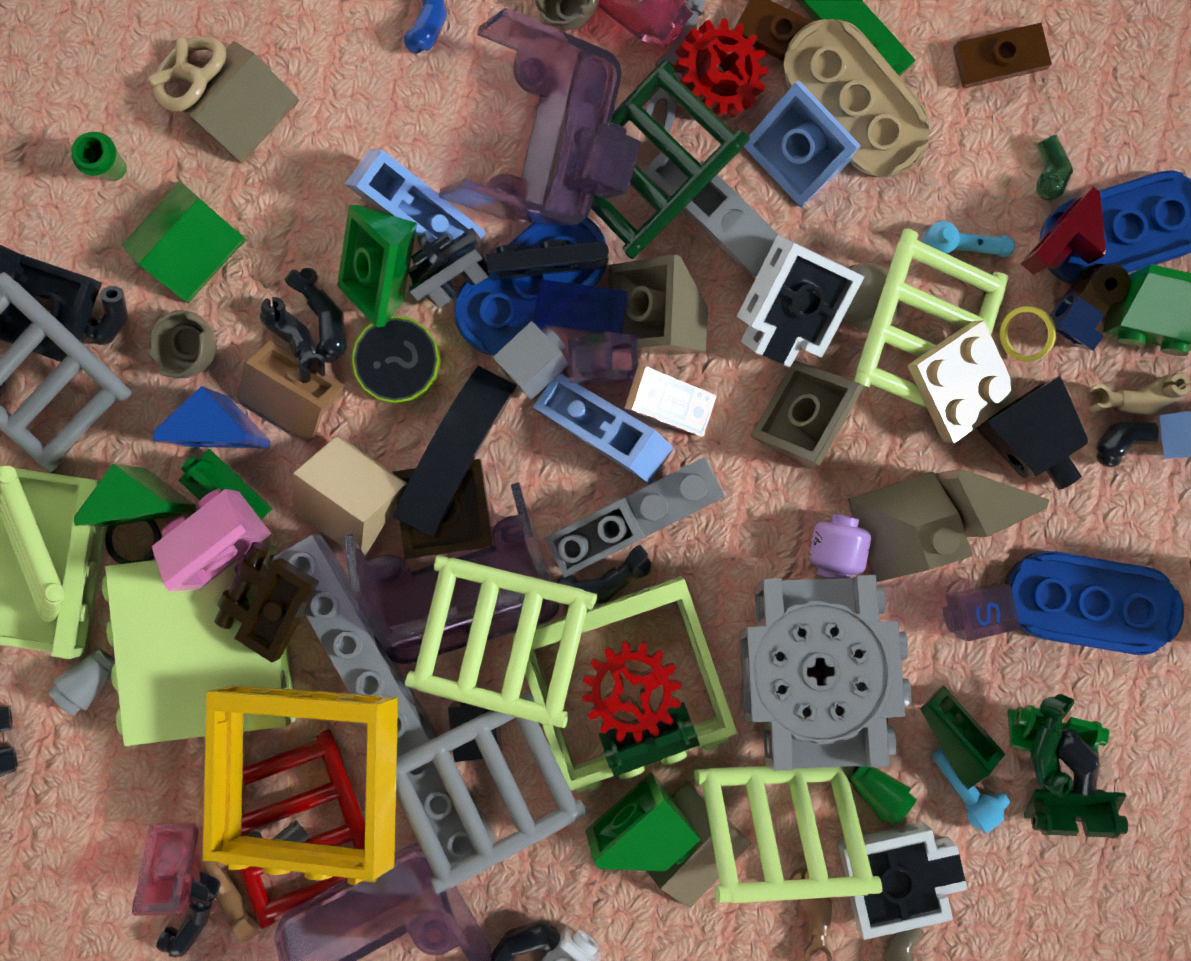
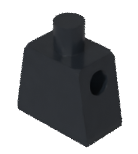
M1060 376L1042 382L976 427L1023 478L1035 477L1046 471L1056 488L1061 490L1072 485L1082 477L1069 455L1084 447L1088 443V438Z

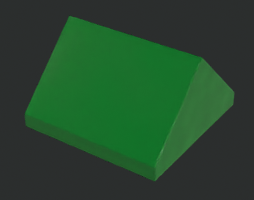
M179 181L127 238L122 246L139 266L189 304L246 239L186 185Z
M349 205L337 286L375 327H384L404 300L417 223L363 206Z
M112 464L75 514L74 523L75 526H118L193 514L196 512V507L194 503L146 468Z

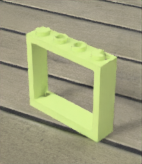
M682 576L595 605L592 610L587 609L582 633L676 601L715 714V718L693 725L700 744L697 747L703 746L704 750L716 749L718 744L729 741V736L737 734L686 581ZM566 616L536 626L525 675L534 701L539 704H546L549 689L535 649L561 641ZM542 724L551 751L571 791L576 789L577 793L589 789L591 792L603 785L601 780L614 776L611 768L608 766L605 755L574 766L562 728ZM686 751L662 759V765L672 764L686 758ZM644 766L621 774L619 778L628 779L637 776L645 771Z

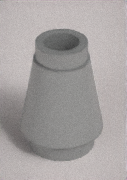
M99 648L94 654L89 655L53 679L55 685L48 690L49 695L62 709L71 715L77 714L81 709L87 710L111 677V670L115 660Z

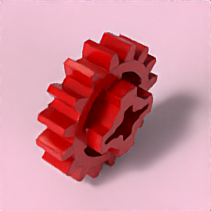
M722 18L715 25V28L710 20H706L698 30L693 28L684 37L686 42L683 41L677 47L675 53L682 59H678L673 68L676 70L675 72L682 73L680 81L711 108L719 118L723 117L726 112L731 118H734L743 111V108L747 110L757 102L755 96L757 97L766 88L759 80L769 73V68L759 65V60L766 55L765 50L755 51L752 47L757 40V36L754 34L747 39L742 36L744 25L741 23L733 30H729L728 21L725 18ZM718 65L723 69V73L718 70Z
M627 640L622 641L621 652L617 654L610 646L605 647L604 651L607 660L602 662L599 659L593 658L590 664L597 673L596 675H584L583 678L585 684L592 686V691L582 694V702H594L595 705L588 712L589 720L601 717L603 722L600 732L604 734L613 727L617 729V741L620 742L624 739L626 732H633L636 743L642 741V731L646 729L653 736L657 737L659 735L657 723L660 720L670 725L673 722L672 716L667 711L668 708H678L681 706V700L671 695V691L682 688L681 681L669 680L668 677L676 670V666L674 663L661 665L660 661L664 654L661 649L654 652L652 656L646 654L647 644L644 641L640 643L637 651H631ZM625 661H640L649 665L652 669H648L645 672L629 669ZM610 670L615 680L614 687L611 692L602 698L601 683L605 674ZM620 673L631 684L638 685L641 683L644 686L640 689L641 706L643 708L639 706L637 701L634 702L630 696L624 699L620 696L624 692L623 677ZM662 684V699L658 708L653 711L649 703L652 691L659 688V685ZM620 710L633 713L638 721L622 720L613 714Z

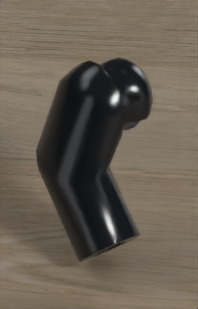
M117 286L103 288L100 296L104 315L101 320L96 317L88 319L89 325H86L84 330L85 338L90 341H97L98 345H106L113 342L128 320L124 293Z

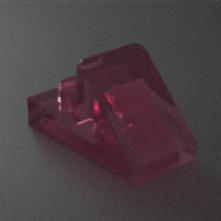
M194 823L153 824L149 826L131 911L134 916L180 915L192 900L191 886L193 880H196L192 876L191 870L199 833Z

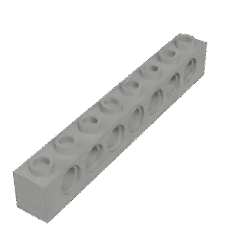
M311 535L274 556V560L283 558L319 581L304 614L349 693L398 697L397 757L438 737L439 735L412 688L405 686L406 678L325 536ZM433 760L408 772L410 781L450 865L453 866L476 854ZM462 777V780L471 796V799L480 815V818L489 834V837L492 843L494 844L497 842L498 838L496 837L494 831L492 830L490 824L488 823L486 817L484 816L482 810L480 809L478 803L476 802L474 796L472 795L470 789L468 788L466 782Z

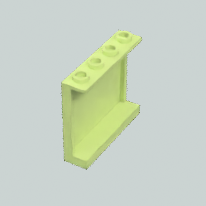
M14 468L64 589V599L56 619L51 622H45L40 618L0 518V645L52 652L51 657L64 659L85 656L88 652L107 527L75 526L74 516L101 480Z
M267 546L269 552L263 562L266 565V569H269L274 560L273 557L278 555L277 546ZM156 560L105 566L106 575L102 579V593L104 599L109 602L111 618L107 623L106 632L109 644L114 647L115 664L111 670V680L114 689L118 690L120 708L116 713V727L119 734L123 735L124 746L205 737L206 691L230 685L293 689L288 645L281 658L271 663L234 639L242 624L235 619L230 629L221 628L214 622L220 610L217 603L223 591L230 589L237 575L234 568L238 560L200 590L171 592L163 584ZM252 585L247 595L250 604H252L259 590L255 585ZM244 713V732L286 727L297 719L296 717Z

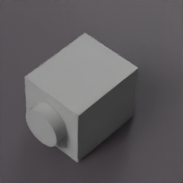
M532 321L493 356V359L530 400L569 365L561 352L566 348L563 341L549 327L542 332Z

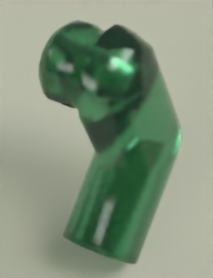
M1057 134L1044 139L1036 145L1045 163L1044 169L1037 181L1036 190L1040 198L1049 201L1059 198L1064 193L1073 174V166Z

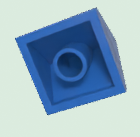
M203 386L196 390L153 431V441L181 447L270 449L269 438L229 396Z

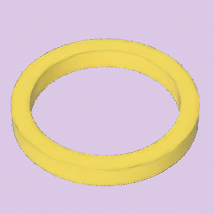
M1034 306L1014 309L1004 318L1000 328V341L1006 353L1012 358L1023 362L1038 360L1047 355L1056 339V328L1052 318L1047 312ZM1023 312H1031L1041 317L1048 330V339L1045 346L1040 352L1031 356L1022 355L1015 351L1008 340V328L1011 321Z

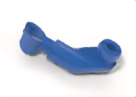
M422 0L423 8L413 28L406 31L404 35V44L411 53L418 54L424 50L428 51L435 45L447 18L444 0Z

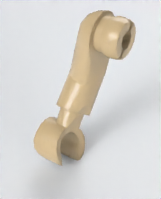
M1173 373L1172 375L1168 374L1138 392L1129 390L1113 392L1108 386L1101 383L1087 388L1085 392H1095L1101 398V403H1096L1089 407V410L1093 413L1114 407L1116 411L1147 416L1164 409L1187 395L1191 387L1185 385L1190 384L1191 381L1182 373Z

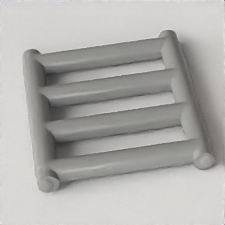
M3 272L0 274V314L12 303L32 323L0 357V386L46 336L62 349L67 356L12 415L0 405V430L49 473H55L62 464L59 459L116 400L122 402L128 399L132 391L18 282ZM82 368L102 388L45 446L26 427Z
M531 692L519 696L520 699L534 702ZM489 710L397 757L396 796L433 872L434 877L430 880L435 894H439L464 882L588 814L587 808L581 800L575 801L539 723ZM516 718L559 808L534 822L491 730ZM475 739L518 830L494 844L450 754V751ZM432 760L476 851V854L453 866L450 865L407 774Z

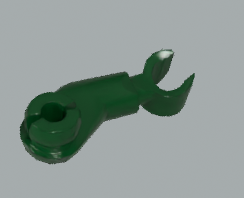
M1063 694L1048 697L1041 702L1040 712L1047 717L1045 722L1039 725L1030 753L1039 788L1045 793L1051 792L1058 798H1064L1070 792L1073 784V779L1065 772H1061L1056 751L1062 735L1060 730L1062 720L1074 704V699Z

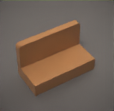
M269 340L245 362L237 399L305 441L311 442L316 436L322 415L340 398L344 384L326 373L325 376H321L316 371H311L310 382H300L298 378L299 361L295 358L294 354Z

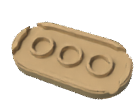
M833 19L811 22L797 32L789 43L784 57L783 72L786 85L790 89L795 82L800 81L861 145L850 161V164L863 174L879 178L901 174L914 166L925 152L928 142L929 118L927 111L867 37L850 22Z

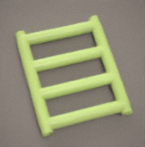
M904 229L886 277L854 381L860 383L864 388H869L872 385L926 407L915 383L877 368L884 343L917 357L922 356L936 346L931 342L890 325L898 300L960 328L965 327L972 321L984 320L991 335L1009 276L1000 272H994L991 275L918 241L919 234L911 229ZM912 258L985 291L986 294L979 316L904 283Z
M3 466L0 468V518L40 618L45 622H51L58 616L64 599V589L16 470L11 466Z
M438 555L435 559L434 571L439 572L415 672L409 671L405 680V686L537 723L565 728L568 722V712L563 711L574 662L587 609H593L597 600V594L567 585ZM456 577L481 583L458 682L433 676ZM499 588L525 594L501 693L476 687ZM543 599L569 605L545 705L519 698Z
M766 766L696 769L694 771L696 785L703 787L720 885L715 887V900L717 903L733 904L880 894L882 892L880 877L872 875L848 780L853 775L852 766L794 768V770L776 771ZM831 782L852 868V877H828L807 783ZM789 783L809 879L784 880L764 784ZM746 785L765 882L739 883L721 786Z

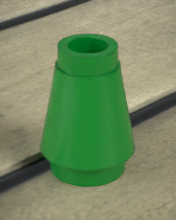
M88 132L80 135L72 145V160L79 171L86 175L110 181H117L125 175L126 164L113 141L107 135L100 132Z
M857 766L853 771V775L848 779L882 822L887 820L893 826H896L908 814L917 800L909 793L911 789L909 786L876 767Z

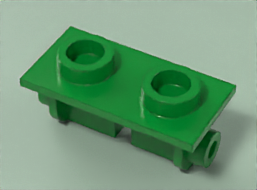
M208 449L198 460L195 457L190 458L181 468L185 474L178 481L199 501L213 490L219 488L221 491L230 489L241 493L261 521L273 509L211 449Z
M1027 705L1025 708L1018 707L1016 710H1008L1010 747L1031 752L1039 725L1044 723L1047 717L1040 712V709ZM1070 717L1066 723L1063 721L1061 723V731L1065 729L1075 730L1079 733L1081 739L1087 742L1097 754L1098 746H1106L1108 743L1109 730L1103 728L1102 724L1098 721L1090 722Z

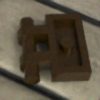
M252 542L247 554L240 556L234 568L237 575L230 589L223 591L217 603L220 610L214 622L224 629H230L235 619L242 624L234 639L272 663L281 658L319 581L283 558L273 560L269 569H266V565L263 562L269 552V548L262 543ZM252 585H255L259 590L252 604H250L247 595Z

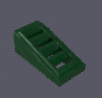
M944 685L920 708L955 773L967 789H970L989 776L1005 756L1004 751Z

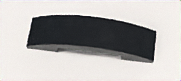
M479 365L477 366L449 408L420 459L393 514L394 519L433 539L454 501L456 491L493 425L497 424L517 385Z

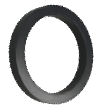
M148 520L146 522L150 525L154 534V545L161 539V533L156 522ZM116 526L107 528L105 534L106 549L109 555L119 564L150 561L155 557L151 549L145 557L139 560L129 561L117 554L112 543V536Z

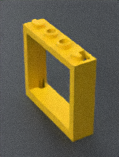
M230 685L206 691L203 861L224 863L228 865V870H240L249 866L263 868V873L268 875H282L291 871L305 873L304 877L309 880H325L333 876L344 877L352 885H356L361 881L375 883L378 877L393 869L395 862L398 697ZM244 713L367 723L365 850L241 836Z

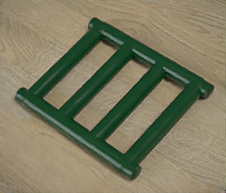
M664 59L657 68L653 69L554 175V179L558 184L564 187L568 184L625 243L622 248L630 259H634L750 140L749 135L739 128L734 132L673 74L676 70L667 59ZM660 88L721 144L702 165L642 108ZM629 121L688 177L670 197L611 140ZM589 153H599L656 210L638 230L581 173L585 168L584 166L595 157L593 155L590 156Z

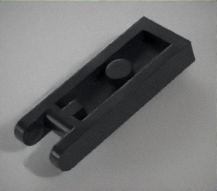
M561 239L544 241L540 243L541 248L523 250V246L518 244L503 245L496 248V253L486 254L488 273L492 281L602 269L607 266L609 259V249L604 242L567 245V241Z

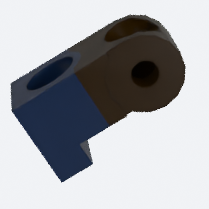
M1094 263L1087 266L1050 314L1055 324L1056 332L1077 347L1094 351L1104 337L1095 328L1111 305L1121 301L1127 295L1131 284L1129 273L1123 267L1116 264Z

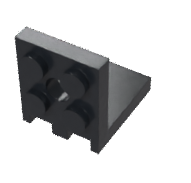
M0 245V274L3 272L7 273L42 306L51 300L52 308L50 314L80 341L102 283L93 278L22 255ZM12 303L0 314V340L13 344L32 323ZM48 336L32 351L62 362L67 356Z

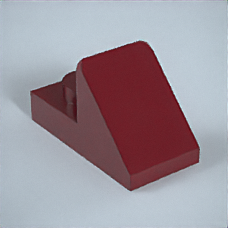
M1092 186L1072 202L1020 263L1031 274L1035 275L1046 267L1054 270L1066 259L1071 251L1088 264L1105 256L1106 245L1100 192Z

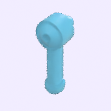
M946 221L933 224L923 233L921 242L946 254L953 250L996 254L1002 258L1009 257L1015 249V242L1009 236L991 237L959 233L952 223Z
M937 749L932 755V760L965 802L966 806L964 808L967 811V819L975 829L987 834L1004 822V810L1011 803L1008 797L1003 792L995 796L980 794L975 786L967 789L958 778L943 749Z

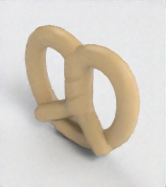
M208 36L193 37L188 40L185 37H178L176 47L162 61L156 74L151 75L148 79L149 85L153 88L156 101L165 109L176 112L187 110L195 105L205 92L207 83L221 71L225 64L227 56L224 45L219 40ZM199 50H209L213 53L210 61L203 68L189 64L188 55ZM182 79L192 83L190 89L180 97H171L167 93L166 86L169 82Z

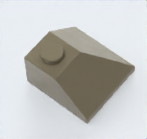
M672 254L609 266L606 351L663 355L706 352L708 307L681 256Z
M933 472L848 498L853 516L859 518L858 527L867 530L871 535L867 559L872 575H876V582L931 570L973 556L959 512Z

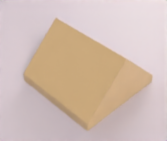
M336 436L293 473L292 510L355 556L364 559L403 495L408 483L343 438Z

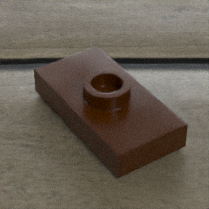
M749 0L736 26L739 23L744 25L742 36L746 39L754 34L757 36V40L752 46L765 50L766 53L784 62L788 45L793 37L812 21L771 0Z
M1042 22L958 41L953 47L963 89L1047 70L1052 65Z

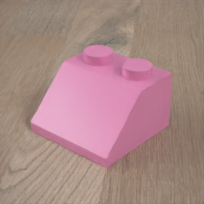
M220 488L213 490L197 503L200 509L189 518L180 517L162 529L160 533L163 538L151 547L163 584L169 592L200 590L235 563L240 556L245 555L252 542L260 543L271 534L239 491L230 489L221 491Z

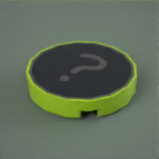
M392 316L384 327H375L371 324L363 330L354 345L352 364L354 375L366 392L380 401L403 404L413 402L429 392L440 370L441 358L438 344L427 328L413 319Z

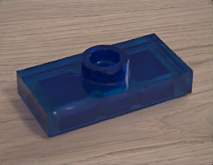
M540 279L533 323L539 326L622 337L628 291Z

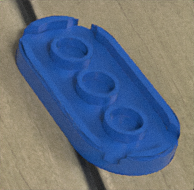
M1167 170L1099 190L1106 245L1105 256L1088 264L1071 251L1054 270L1049 267L1047 268L1060 280L1073 284L1080 273L1087 266L1094 263L1116 264L1123 267L1128 273H1133L1150 264L1158 265L1191 253V179L1183 176L1185 173ZM1076 198L1065 202L1048 216L1042 226L1039 241Z
M559 211L540 217L508 245H522L523 250L541 248L540 243L556 239L566 240L567 245L604 242L606 244V241L599 227L588 217L574 212L572 214ZM606 267L595 270L492 281L489 275L488 278L477 285H470L466 280L459 289L456 298L455 320L457 328L470 346L479 352L494 356L531 321L542 332L545 331L597 286L604 275Z
M1042 551L1022 558L1010 570L1003 589V600L1008 616L1020 630L1028 635L1045 640L1134 655H1147L1160 650L1158 648L1163 647L1167 642H1171L1178 635L1184 619V604L1181 595L1169 582L1171 580L1162 572L1144 566L1061 552Z

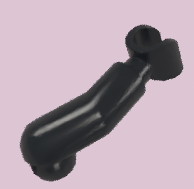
M303 268L298 272L292 269L285 277V282L305 296L308 300L307 305L317 315L320 341L315 348L316 354L324 356L326 363H332L339 356L343 355L347 348L344 314L323 289L319 290L314 285L318 280L315 270Z
M272 297L271 307V301L268 298L265 299L261 304V322L266 328L290 344L295 358L299 361L298 378L300 382H310L311 371H316L321 376H325V358L320 354H315L316 349L308 328L286 311V305L283 300Z
M638 545L629 553L625 563L618 568L613 567L601 578L578 582L574 576L569 575L565 578L562 576L556 583L597 594L595 604L603 603L629 583L628 579L632 575L635 578L647 576L652 568L651 561L648 559V554L644 548Z
M199 871L200 883L194 880L192 882V900L188 906L187 917L179 930L170 926L165 928L157 941L156 947L159 951L169 953V957L175 958L182 957L189 951L207 924L212 902L220 889V881L215 877Z
M537 920L511 929L505 933L488 959L489 961H514L518 955L537 949L546 952L553 951L560 941V933L545 920Z

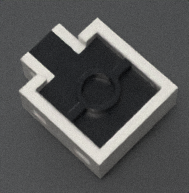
M777 235L736 316L749 325L741 342L755 353L791 367L800 348L823 357L864 276L787 238Z
M924 822L863 835L872 875L879 876L882 883V892L880 894L850 896L856 927L864 940L953 920L949 899L946 895L968 890L956 843L949 837L934 839L933 830ZM845 839L839 840L837 844L845 877H852L853 873Z

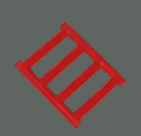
M330 729L316 735V741L243 767L242 787L322 757L331 782L242 815L241 836H247V832L337 799L346 824L312 836L304 843L337 847L352 841L355 849L365 850V822ZM249 866L239 870L254 915L261 929L268 928L276 922L275 917L366 883H368L369 887L380 886L385 882L383 875L376 879L375 883L361 881L356 885H352L347 882V878L333 876L332 878L269 900L261 875L264 874L263 868Z

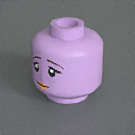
M832 514L831 522L821 521L815 525L809 551V561L813 566L817 567L816 574L835 579L852 578V575L864 572L871 535L867 530L858 527L859 518Z

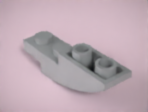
M662 152L643 171L668 197L688 179ZM716 175L682 211L707 232L709 238L752 278L756 279L778 234L723 179Z
M705 456L544 539L565 578L726 497V494L708 458Z

